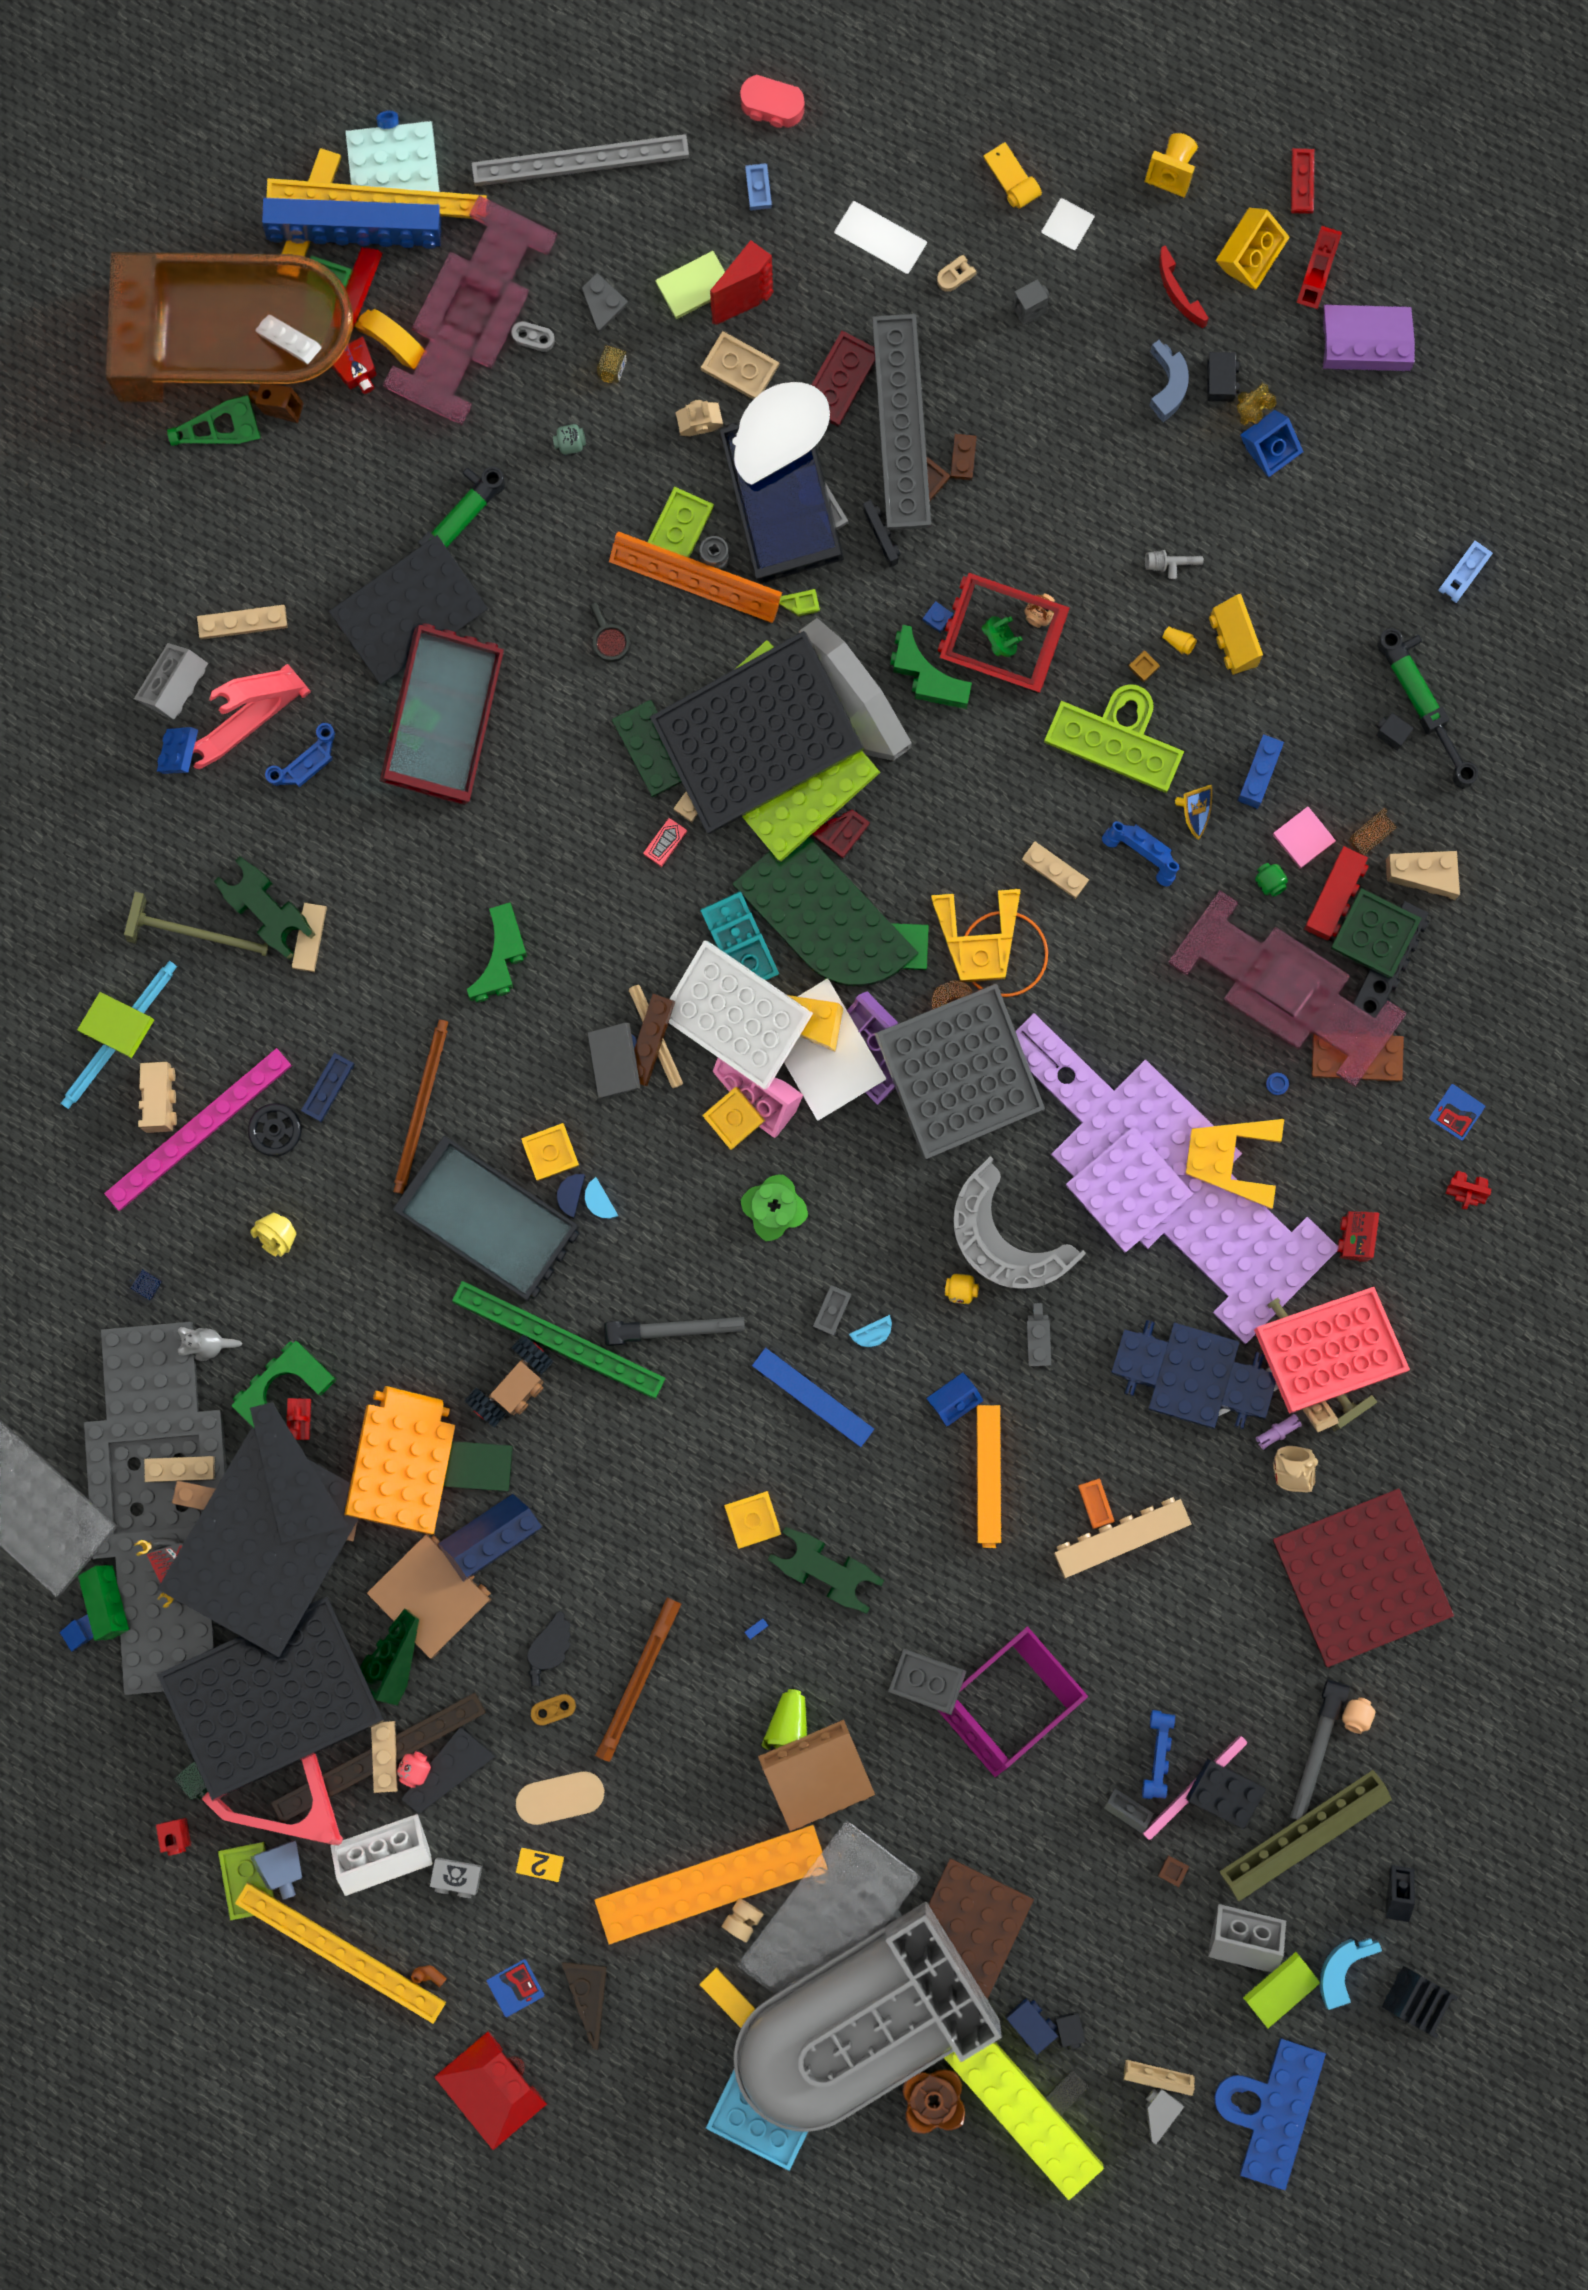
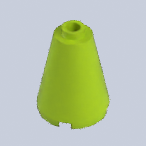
M788 1689L787 1693H782L762 1742V1747L767 1750H771V1746L777 1749L807 1736L805 1697L801 1695V1691Z

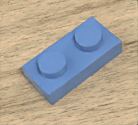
M767 164L745 166L750 210L772 208Z

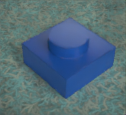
M935 601L922 621L941 633L948 619L953 617V613Z

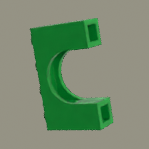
M290 1341L281 1350L283 1354L278 1359L273 1358L265 1366L267 1370L262 1375L257 1374L249 1382L251 1386L245 1392L243 1390L240 1391L233 1398L235 1402L231 1406L253 1428L254 1424L250 1408L267 1404V1390L272 1381L284 1374L298 1375L320 1396L337 1380L298 1341L294 1343Z

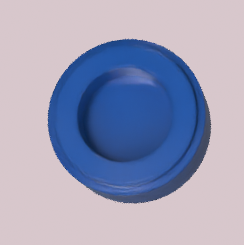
M393 111L381 112L376 117L377 125L382 129L394 128L399 124L398 114Z

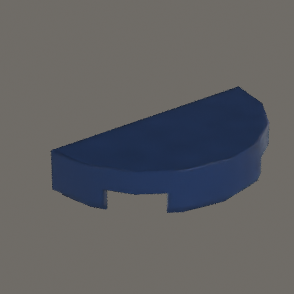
M574 1174L567 1177L560 1184L557 1191V1201L560 1208L566 1215L572 1218L576 1214L585 1174Z

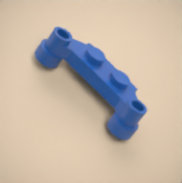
M328 723L320 724L316 729L318 741L285 769H281L278 766L267 768L265 772L267 781L275 786L296 784L298 787H301L333 760L330 756L335 736L333 727ZM325 733H330L329 736L324 737ZM275 775H279L278 779L273 780Z
M1116 821L1105 831L1102 836V841L1105 845L1116 847L1120 841H1123L1159 867L1160 870L1156 875V880L1159 884L1170 886L1173 883L1179 870V865L1173 860L1170 848L1138 825L1126 826Z
M1152 1710L1150 1716V1728L1158 1730L1156 1734L1152 1780L1144 1779L1142 1798L1152 1799V1797L1166 1799L1167 1785L1163 1784V1775L1168 1774L1169 1761H1165L1166 1751L1170 1752L1171 1738L1168 1737L1169 1728L1174 1729L1175 1715L1163 1714L1162 1711Z

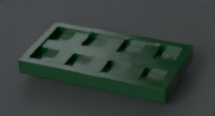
M649 700L613 718L612 722L653 798L682 783L650 718V716L657 713V710L652 700Z

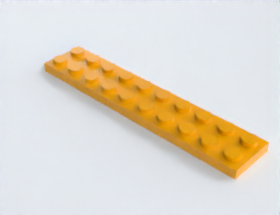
M810 1825L597 1898L595 1903L608 1944H612L737 1901L739 1898L743 1899L828 1870L814 1825Z

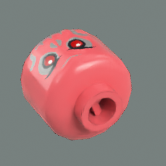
M417 1751L414 1754L404 1755L397 1769V1775L400 1777L399 1781L412 1788H415L416 1785L424 1784L431 1769L430 1764L426 1761L427 1756Z

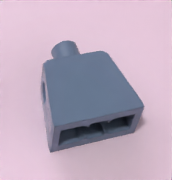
M289 1841L250 1856L268 1890L279 1887L283 1900L296 1895L292 1882L302 1878L296 1841Z

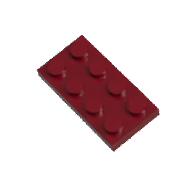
M841 331L811 384V386L820 390L826 397L830 410L829 422L837 427L843 421L875 363L874 347L844 331Z

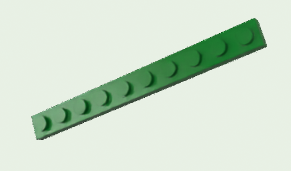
M464 1281L461 1282L452 1300V1303L521 1336L525 1335L529 1340L655 1400L665 1382V1377Z

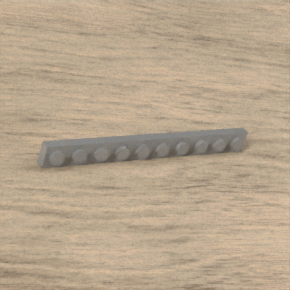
M684 134L472 162L475 186L687 159L689 158L687 137Z

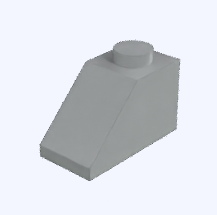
M1161 2088L1157 2090L1152 2089L1146 2098L1148 2101L1146 2111L1149 2134L1154 2144L1158 2143L1184 2108L1178 2100Z

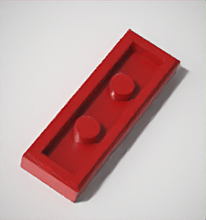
M1292 149L1291 213L1313 214L1314 149Z

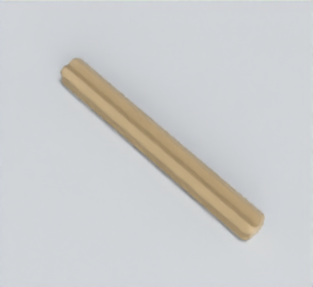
M635 985L629 989V992L642 1021H644L649 1005L640 985ZM663 1039L658 1058L671 1087L677 1088L683 1082Z

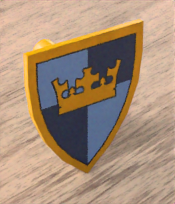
M1212 785L1184 793V798L1177 797L1175 799L1176 806L1184 807L1186 823L1197 840L1201 838L1210 817Z

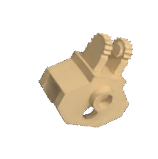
M695 400L676 412L680 436L703 434L723 427L718 403Z

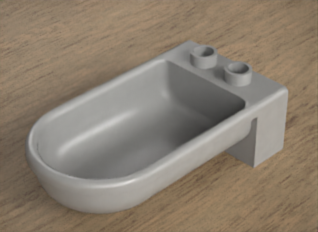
M925 1901L761 2003L748 2016L738 2034L734 2051L735 2076L744 2098L762 2118L788 2130L817 2131L841 2122L952 2052H955L960 2062L965 2061L1002 2038L1000 2020L930 1906Z

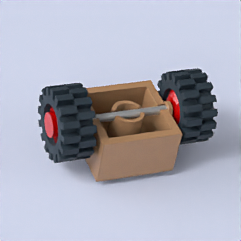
M522 1335L511 1347L524 1360H521L490 1394L489 1398L478 1388H475L464 1400L478 1416L486 1420L494 1428L506 1415L494 1402L497 1401L513 1416L516 1413L520 1415L528 1407L526 1402L530 1397H537L544 1387L541 1385L544 1381L527 1367V1363L541 1375L553 1363V1360L525 1335Z

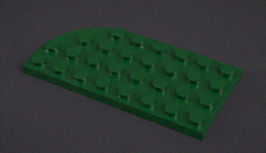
M810 837L782 861H779L769 851L733 883V887L738 892L741 891L747 902L808 967L819 976L829 979V981L836 984L867 986L880 983L894 976L918 955V951Z

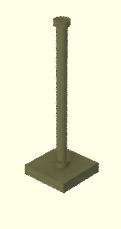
M134 893L124 932L126 941L136 944L140 926L147 925L262 953L261 956L267 955L269 948L267 943L263 945L148 917L144 913L147 902L144 894Z
M1276 1298L1267 1305L1269 1309H1273L1279 1319L1288 1317L1279 1303V1298ZM1345 1394L1336 1397L1344 1408L1342 1410L1344 1414L1337 1418L1338 1424L1331 1426L1334 1432L1339 1430L1376 1404L1377 1401L1373 1395L1357 1405L1354 1402L1351 1403Z

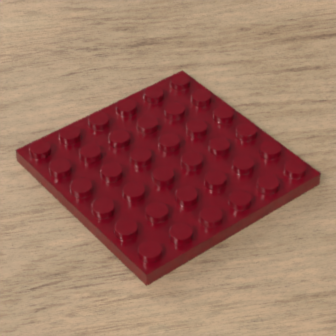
M1400 1489L1272 1539L1326 1668L1454 1616Z

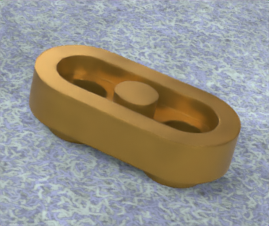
M568 1694L550 1698L533 1706L531 1718L538 1725H547L571 1716L576 1709V1702ZM561 1702H568L569 1708L562 1710L560 1707ZM541 1709H545L547 1711V1716L545 1718H541L539 1716V1711Z

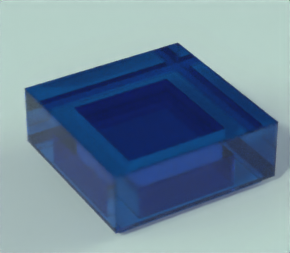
M142 1269L130 1289L151 1301L163 1281Z

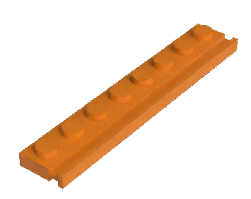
M617 532L615 535V542L613 543L609 559L610 563L773 623L775 620L782 592L627 534Z

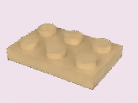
M722 331L702 364L701 371L754 400L767 387L779 367V362Z

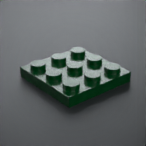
M1361 888L1331 949L1391 979L1422 918Z

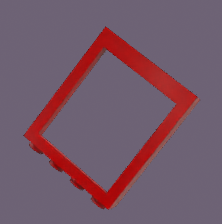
M968 573L967 577L963 576L959 587L963 589L961 597H956L952 607V610H955L953 619H948L945 631L948 632L946 640H941L937 651L941 653L940 658L1041 692L1070 607L972 573ZM975 584L1054 611L1031 679L952 652Z

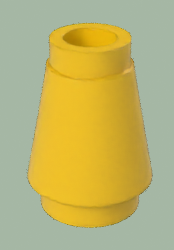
M1171 627L1165 630L1162 637L1181 654L1185 653L1187 655L1192 652L1197 642V639L1193 638L1192 634Z

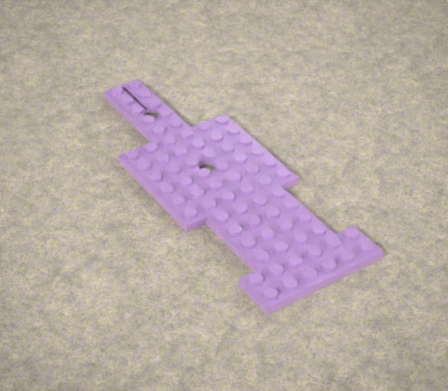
M1035 1013L1015 1031L1032 1075L1082 1123L1051 1154L1073 1177L1135 1126L1192 1191L1193 1195L1139 1242L1148 1249L1164 1234L1228 1296L1213 1314L1244 1344L1255 1335L1254 1329L1256 1327L1266 1324L1275 1315L1273 1309H1269L1267 1306L1270 1302L1279 1298V1303L1283 1307L1337 1252L1338 1246L1308 1217L1291 1232L1265 1206L1185 1174L1191 1129L1213 1127V1125L1148 1061L1144 1060L1113 1090ZM1063 1067L1071 1068L1075 1073V1079L1070 1084L1061 1083L1057 1077L1058 1071ZM1236 1147L1233 1162L1242 1154ZM1231 1174V1180H1237V1179Z

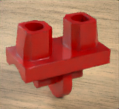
M1456 1171L1446 1188L1445 1194L1455 1196L1456 1201L1462 1202V1209L1464 1210L1468 1209L1469 1204L1477 1206L1478 1203L1485 1205L1488 1196L1491 1195V1189L1488 1188V1179L1476 1177L1474 1184L1466 1182L1468 1176L1466 1173Z
M288 1398L287 1426L296 1440H310L311 1399Z

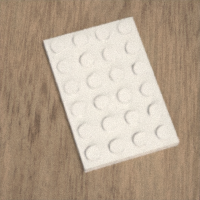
M704 941L670 997L671 1000L675 1001L668 1023L763 1089H767L813 1013L710 942Z

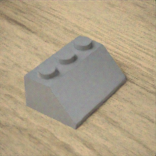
M167 643L134 699L165 717L175 719L181 713L186 699L193 693L195 684L204 675L208 663L189 649Z
M1218 1904L1210 1939L1209 1957L1272 1973L1280 1966L1284 1956L1286 1920Z

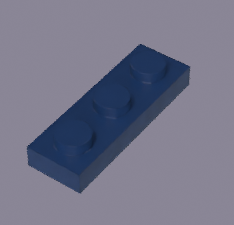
M334 1053L301 1112L322 1123L355 1064Z

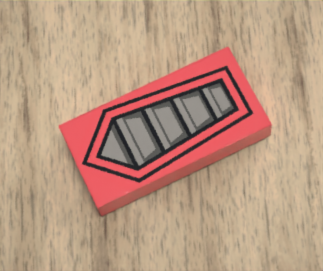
M668 818L643 854L662 867L686 835L687 830Z

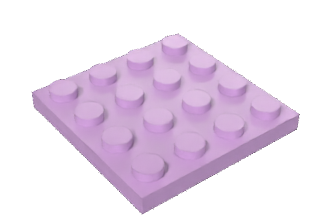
M1135 1126L1066 1184L1067 1188L1124 1253L1193 1195L1192 1191Z

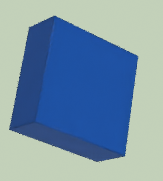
M762 1618L745 1631V1634L749 1639H752L764 1630L768 1624Z

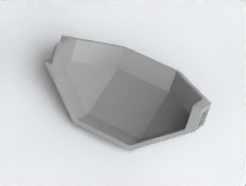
M818 618L799 630V633L802 631L807 633L864 747L863 752L865 755L894 761L911 749L912 743L884 693L848 645Z

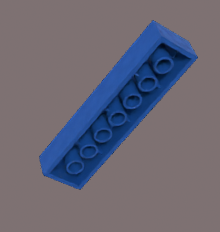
M263 198L262 224L266 239L275 243L286 240L299 244L311 241L316 244L335 242L338 245L357 243L361 246L379 244L383 247L401 245L406 248H411L415 245L428 249L441 246L440 206L437 204Z

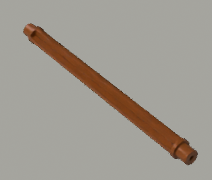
M439 1019L437 1028L434 1029L430 1052L394 1181L395 1187L393 1192L403 1194L405 1186L408 1184L412 1161L426 1114L440 1055L448 1032L446 1030L448 1021Z

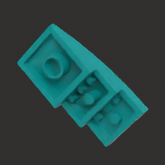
M741 891L700 909L717 948L764 980L779 974Z

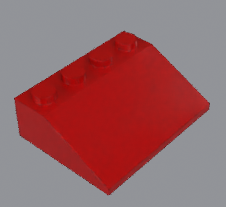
M751 240L710 290L712 323L715 325L760 305L763 300L767 301L773 293L772 255Z

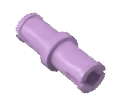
M1292 1414L1279 1424H1273L1271 1429L1255 1438L1257 1442H1260L1259 1446L1264 1450L1277 1440L1285 1439V1435L1301 1427L1302 1424L1300 1421L1297 1422L1299 1420L1298 1417Z

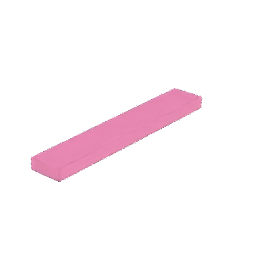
M1238 1736L1214 1762L1225 1766L1247 1745V1741L1242 1736ZM1195 1780L1148 1825L1143 1833L1148 1840H1151L1189 1802L1185 1798Z

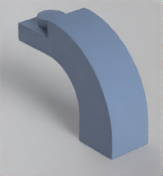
M1158 340L1152 344L1150 352L1165 370L1168 376V385L1151 398L1150 407L1161 421L1164 422L1181 406L1187 391L1189 374L1186 361L1180 351L1172 356V351L1168 345H1163Z

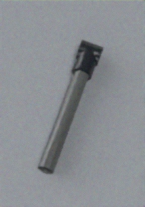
M744 1316L640 1324V1321L625 1324L624 1321L604 1322L605 1346L624 1345L625 1342L629 1341L641 1342V1339L745 1331Z
M1327 1679L1321 1697L1323 1703L1318 1712L1321 1716L1290 1815L1293 1819L1298 1820L1307 1814L1335 1720L1338 1721L1341 1705L1344 1706L1350 1689L1349 1685Z

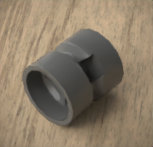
M710 536L703 540L700 545V562L724 571L729 562L728 546L724 539L718 536Z

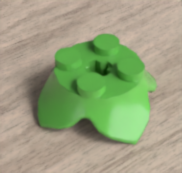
M775 1175L767 1178L762 1185L752 1187L741 1198L743 1212L753 1220L756 1233L766 1242L778 1239L787 1228L800 1226L808 1217L805 1202L796 1194L793 1182L784 1175ZM773 1201H777L778 1205H781V1208L776 1209L775 1212H771V1207H768V1204H772Z

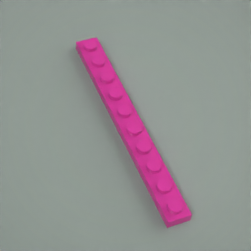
M276 1048L104 1194L121 1211L292 1067V1065Z

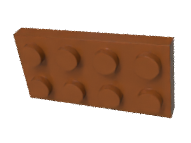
M1313 1032L1312 1077L1401 1082L1403 1077L1404 1036Z

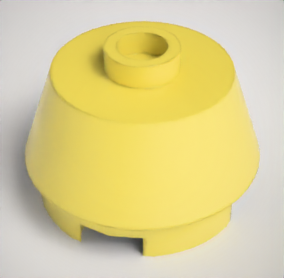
M271 1213L257 1220L255 1226L250 1231L253 1238L259 1237L263 1243L262 1248L275 1257L277 1255L282 1257L285 1253H289L296 1237V1231L292 1227L291 1222L276 1213Z

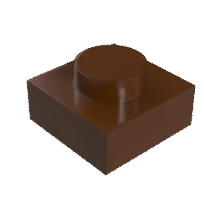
M1168 1855L1157 1876L1179 1887L1189 1866Z

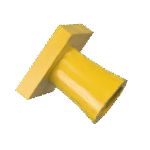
M1172 134L1169 137L1165 155L1154 151L1145 182L1185 198L1195 166L1188 164V162L1197 150L1196 142L1185 134Z

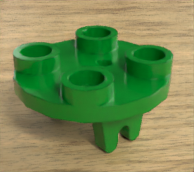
M992 616L986 620V624L982 625V631L991 642L993 653L998 657L1001 655L1004 657L1014 655L1017 651V644L1023 640L1021 636L1014 637L1013 632L1007 625L1013 621L1011 616L1003 619Z

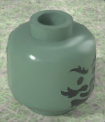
M576 424L558 427L557 435L553 436L555 449H560L563 455L579 453L583 450V446L586 445L584 430Z

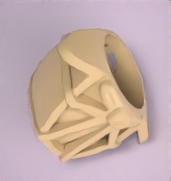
M1285 1446L1278 1449L1273 1460L1276 1484L1287 1491L1312 1492L1313 1486H1315V1467L1318 1464V1459L1315 1458L1312 1450L1298 1446Z

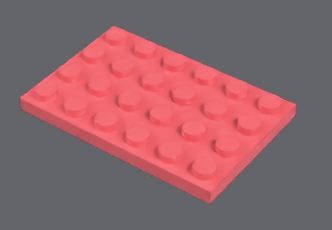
M1375 1287L1254 1329L1289 1414L1410 1370Z

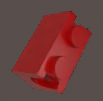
M187 1818L156 1825L161 1853L167 1851L168 1856L185 1852V1847L191 1846Z

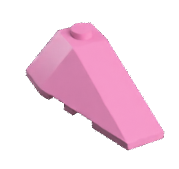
M720 1058L717 1059L713 1069V1073L729 1092L734 1087H738L765 1119V1122L759 1127L772 1137H777L797 1112L803 1094L788 1083L775 1077L767 1089H763Z

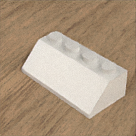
M418 1814L343 1840L338 1846L330 1845L336 1879L345 1896L433 1865L430 1849Z

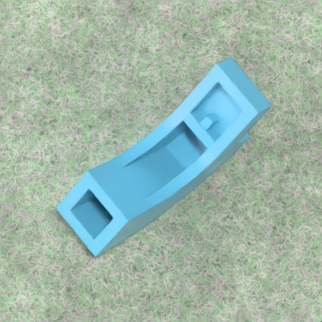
M1371 1938L1359 1941V1946L1356 1947L1354 1940L1349 1939L1335 1947L1328 1955L1320 1974V1991L1324 2005L1328 2010L1350 2003L1345 1987L1346 1972L1349 1966L1356 1960L1381 1952L1378 1941H1372Z

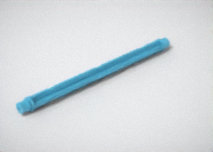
M169 961L165 967H162L132 1008L144 1013L173 976L172 973L177 966ZM104 1044L65 1094L66 1097L61 1102L63 1106L69 1109L74 1102L76 1103L115 1052L114 1049Z

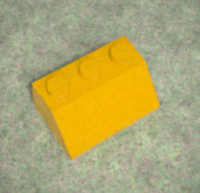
M1248 208L1215 261L1228 275L1256 290L1288 241L1289 236L1267 209Z
M1238 594L1214 607L1211 616H1209L1212 628H1216L1219 635L1216 637L1220 649H1224L1226 655L1224 657L1225 666L1227 669H1231L1232 674L1258 667L1263 656L1242 595Z

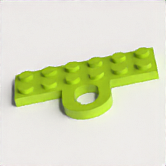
M1125 685L1118 688L1111 696L1103 717L1061 701L1044 740L1046 744L1167 793L1184 753L1180 749L1144 735L1153 712V700L1144 688L1137 685ZM1131 700L1136 702L1138 706L1136 711L1138 719L1134 725L1125 727L1118 723L1116 713L1120 708L1124 707L1127 701Z

